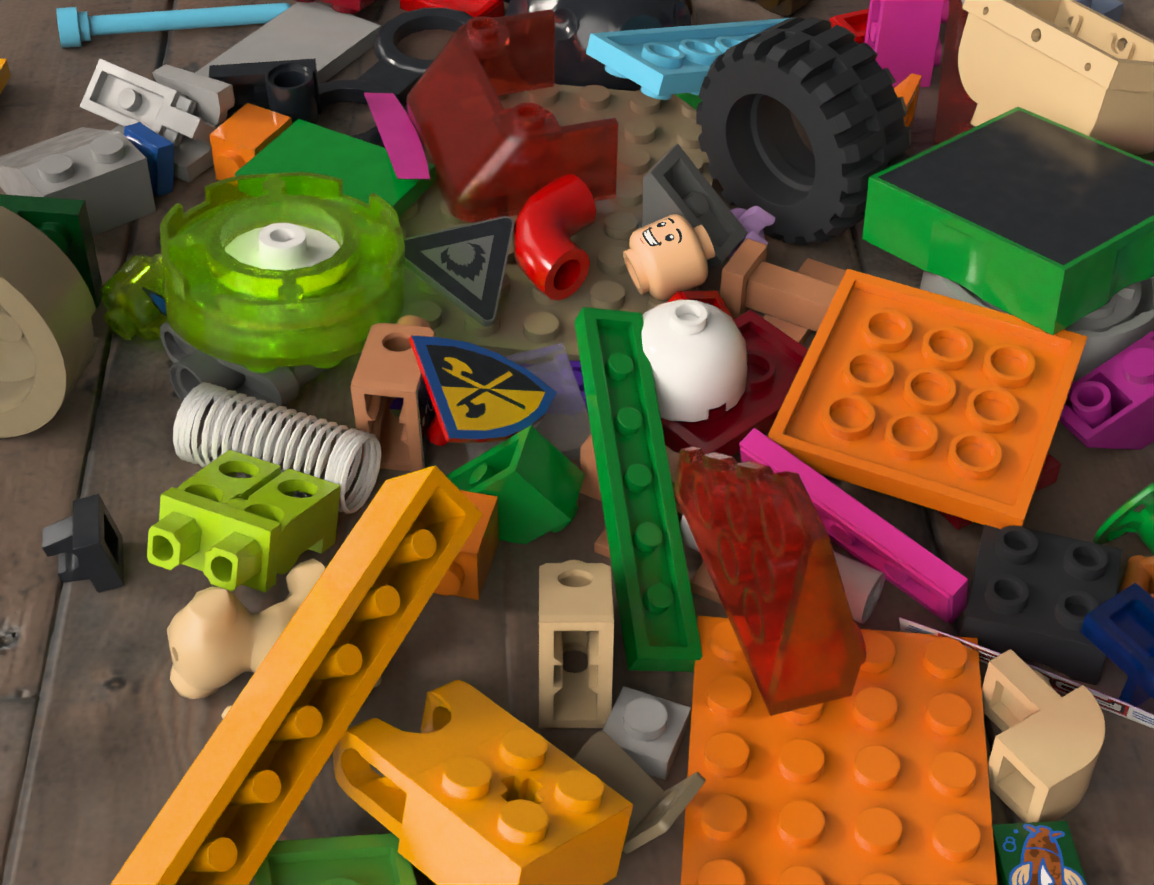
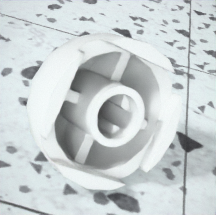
M676 300L662 303L642 315L644 322L642 344L643 351L652 367L660 417L670 421L697 422L708 419L709 409L718 408L725 403L726 411L736 406L746 388L747 350L746 341L733 319L718 307L697 300Z

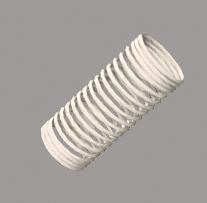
M206 382L194 387L184 398L177 412L173 428V444L177 456L181 460L192 462V464H199L201 467H206L231 449V447L233 451L240 453L242 450L243 454L249 456L252 452V457L260 459L263 453L262 460L270 462L273 456V463L280 465L284 457L281 473L290 468L295 458L293 470L300 471L306 459L304 473L310 475L317 459L314 477L320 478L328 460L324 480L341 485L339 511L346 514H353L365 504L374 488L380 469L381 446L375 434L357 430L356 428L348 429L346 425L338 426L336 422L328 423L326 419H317L316 416L312 415L307 416L304 412L297 413L295 409L287 410L286 406L277 407L276 403H267L266 400H257L256 397H247L246 394H237L236 391L227 390L221 386ZM213 398L214 404L211 406L204 423L202 443L197 449V433L200 420L206 406ZM236 401L237 406L233 410L232 404ZM246 404V411L242 415V407ZM256 407V414L252 418V411ZM266 411V418L262 422V414ZM276 414V421L271 427L272 418ZM286 417V425L281 431L282 421ZM235 418H236V422H235V425H234V428H233L231 437H230V439H229L230 431H231L232 425H233V423H234V421H235ZM296 421V428L291 435L292 425ZM192 424H193V429H192L191 447H192L193 454H191L190 446H189V444H190V431H191V428H192ZM306 424V432L301 439L302 428ZM243 427H244V431H243L241 440L239 441L240 435H241V431H242V429H243ZM316 428V436L313 439L312 444L310 446L311 435L314 429ZM326 431V440L320 450L321 438ZM336 435V444L334 445V448L328 460L331 442ZM364 443V456L361 471L358 480L353 488V491L350 493V495L345 501L344 495L349 490L356 476L361 460L362 444ZM222 444V452L217 456V450ZM354 457H355V460H354V463H353V466H352L350 475H349V477H348V479H347L350 466H351V464H352V462H353V459H354ZM237 472V477L239 478L253 477L249 474ZM294 492V496H299L300 498L312 496L304 492Z

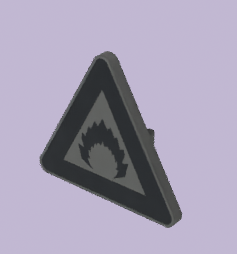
M503 216L404 238L393 242L391 253L396 259L478 323L488 327L495 322L515 223L511 217Z

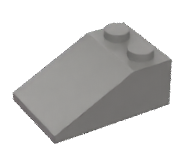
M81 127L0 156V187L7 195L85 200L92 236L156 212L147 158L122 132Z

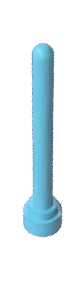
M269 3L88 16L87 11L78 12L77 7L56 8L61 48L82 47V42L91 41V36L265 24L290 8L291 5L289 3Z

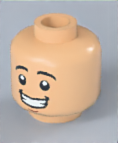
M677 214L669 215L635 230L630 237V249L623 251L627 270L638 292L641 295L649 292L651 296L660 301L670 299L677 291H689L705 283L708 276L707 260L715 257L712 242L705 228L702 225L693 228L686 218Z

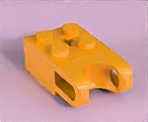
M453 680L426 693L421 733L402 731L378 718H371L347 728L333 751L334 774L338 785L353 801L399 838L397 852L436 885H604L617 877L633 803L559 750L539 733L523 722H520L483 693L464 681ZM370 764L374 766L378 771H380L384 776L377 774L372 769Z

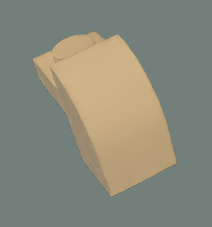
M1010 649L989 661L982 687L983 713L1003 731L995 737L988 762L989 788L1024 823L1055 821L1075 808L1088 789L1105 738L1104 716L1097 700L1084 685L1061 697L1043 674L1030 668Z

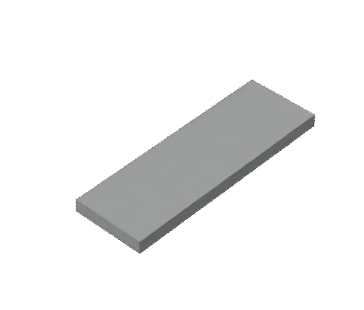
M315 1L297 2L195 73L209 77L210 65L315 58L318 83L322 84L375 46V38L381 30V25L351 14L337 12L331 7ZM118 125L111 131H118L124 134V126ZM184 135L179 147L174 146L173 176L190 183L214 165L211 146L209 147Z

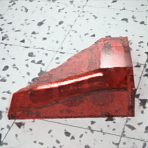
M694 446L680 449L674 493L770 716L852 696L860 667L866 661L865 641L860 628L853 620L829 535L799 474L791 471L774 473L770 466L752 461L738 463L732 456L717 452L705 454L701 448Z

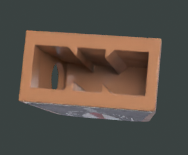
M408 315L401 317L396 324L377 323L371 326L350 386L356 429L376 435L381 446V469L415 472L425 469L430 444L426 436V429L434 419L436 412L409 338L411 335L436 337V332L432 330L431 325L425 319L418 316ZM397 397L404 399L400 417L395 416L390 411L391 403ZM364 443L362 444L361 466L364 456Z

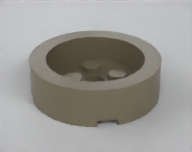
M0 206V438H7L35 431L55 416L93 359L99 338L94 337L91 319L96 311L94 300L79 271L61 249L44 233L22 217Z

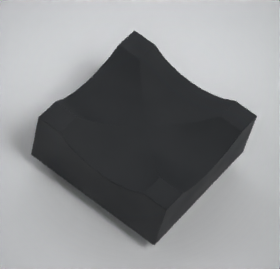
M985 524L960 637L978 638L979 646L1000 654L1011 649L1020 658L1043 663L1064 673L1072 680L1097 686L1109 649L1122 549L1021 526H1007L999 529Z

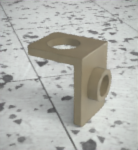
M604 731L595 733L573 758L574 761L633 803L623 851L626 854L665 833L706 782V779L699 772H696L664 791Z

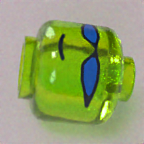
M145 254L134 255L102 287L101 298L105 308L108 310L103 315V319L116 334L126 340H131L134 335H137L145 340L157 341L161 338V325L176 315L187 311L190 305V297L187 292L190 282L184 272L174 262L161 254H154L152 257Z

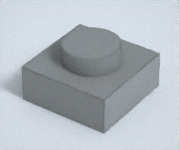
M623 686L602 731L607 733L648 775L666 780L690 726L691 707Z

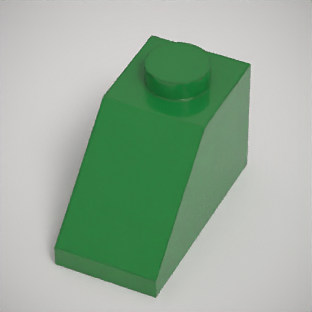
M530 425L447 474L446 477L459 490L498 496L499 540L526 545L550 531L557 533L571 523L578 512L579 504L577 500L585 473Z

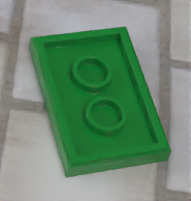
M298 119L235 173L237 189L377 239L436 182V165L427 162L430 179H398L384 147Z

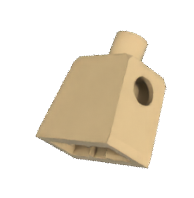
M568 560L563 563H546L539 566V728H604L612 711L614 610L611 567L604 563H585L580 560ZM575 650L587 654L588 668L578 673L563 670V653Z

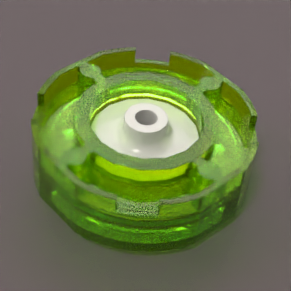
M307 172L250 174L231 177L205 186L206 201L189 209L184 214L183 205L175 204L164 216L160 224L161 255L168 323L184 341L196 349L215 358L244 365L245 368L252 372L265 373L273 371L277 367L312 365L317 368L334 367L342 359L363 351L372 325L377 323L396 324L403 312L405 244L397 212L389 203L375 193L369 195V204L343 194V179Z

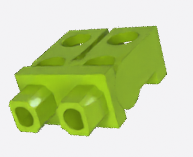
M229 449L184 481L178 488L171 487L161 494L159 521L151 526L148 531L147 559L149 563L168 570L183 564L203 571L210 584L229 591H234L240 585L267 592L276 584L277 574L287 573L304 551L309 549L322 554L335 544L341 485L289 468L281 473L280 465ZM237 472L249 474L253 477L237 478ZM294 492H304L312 496L297 498L294 497Z

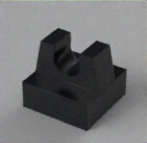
M99 494L74 500L72 516L42 528V549L47 557L58 555V576L63 583L90 579L98 593L124 586L123 537Z

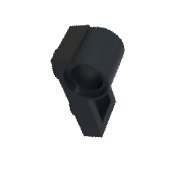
M315 58L209 66V78L232 84L235 103L234 107L227 111L226 119L230 118L246 103L289 116L292 119V124L298 119L313 124L318 122L319 114H321V99Z

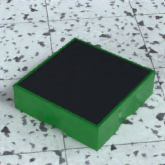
M1016 107L870 176L862 239L926 272L954 281L969 289L982 300L1054 335L1107 304L1120 290L1154 276V163L1021 107Z

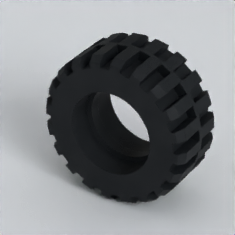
M800 17L786 19L727 49L724 54L718 56L711 64L707 76L704 77L698 96L703 101L698 104L696 110V124L702 126V132L698 137L701 152L707 153L710 161L707 165L709 173L713 180L717 178L724 189L721 194L729 205L735 204L738 208L746 210L753 206H759L775 217L772 225L763 228L764 234L773 239L781 240L784 238V242L798 245H807L808 243L817 245L827 242L864 220L869 177L910 158V155L906 154L905 150L909 149L911 145V128L904 125L903 119L908 112L903 96L897 97L892 86L896 80L888 68L882 69L875 59L878 54L867 43L858 44L854 41L856 34L839 25L831 28V22L814 17L808 19ZM790 111L796 116L806 131L813 153L800 138Z

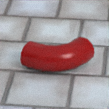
M565 174L551 181L530 196L514 222L512 234L514 254L518 267L540 292L551 300L556 301L568 298L579 289L588 274L590 266L589 255L573 243L570 238L593 224L596 218V206L587 185L578 176L573 174Z

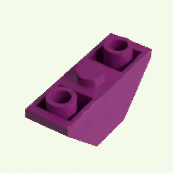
M1154 330L1072 384L1060 422L1087 448L1141 450L1154 441Z

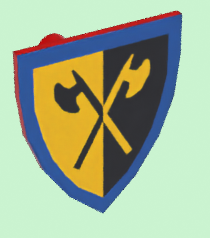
M413 335L409 338L436 412V416L426 429L427 438L435 445L444 446L448 442L483 443L506 440L538 422L545 415L557 394L554 389L528 369L499 353L469 342L447 338Z

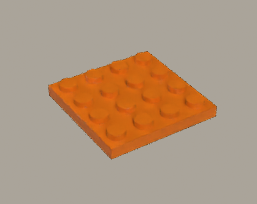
M847 269L767 437L820 474L982 525L986 524L999 529L1007 526L1023 527L1088 336L1067 330H1061L1051 335L1007 313Z

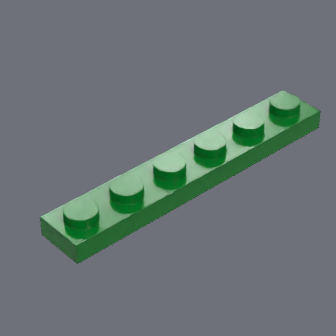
M582 307L574 324L628 670L693 672L695 660H700L703 655L652 367L643 351V316L639 312Z

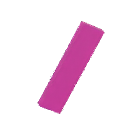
M753 428L739 443L745 478L791 496V506L802 509L803 520L865 565L885 573L887 581L945 623L949 622L952 624L966 608L968 578L756 428Z

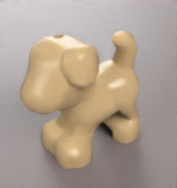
M312 558L293 567L286 576L289 591L286 599L257 613H251L229 590L220 587H209L196 592L193 599L173 617L167 628L173 662L170 671V681L178 694L188 699L205 698L216 693L220 687L243 672L255 673L326 569L324 565ZM381 676L374 687L381 685ZM232 706L225 708L221 715L223 719Z

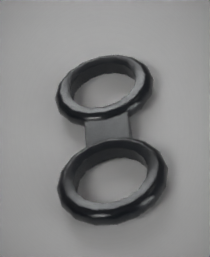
M421 8L402 13L386 22L376 35L375 55L379 60L358 79L333 80L319 84L321 108L339 102H358L368 105L364 93H393L405 110V106L415 98L422 75L450 72L456 76H465L480 67L491 51L490 33L479 19L463 11L449 8ZM431 29L453 31L466 37L470 42L463 51L454 56L433 60L409 57L400 52L396 47L401 39L408 35ZM377 126L367 132L351 136L385 148Z

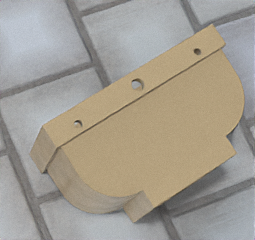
M965 0L962 9L969 13L959 46L958 68L965 91L977 103L970 124L976 127L1011 109L1021 107L1133 155H1143L1154 151L1153 40L1075 0Z

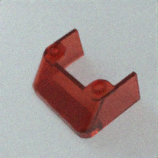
M552 9L497 18L482 16L470 19L466 24L459 27L407 95L408 116L419 136L428 163L436 165L437 185L448 210L454 217L460 220L480 222L503 216H517L530 196L551 181L565 174L578 176L589 188L594 201L616 198L619 123L615 117L560 126L555 115L539 104L521 103L513 108L504 109L498 98L500 95L554 87L555 14Z

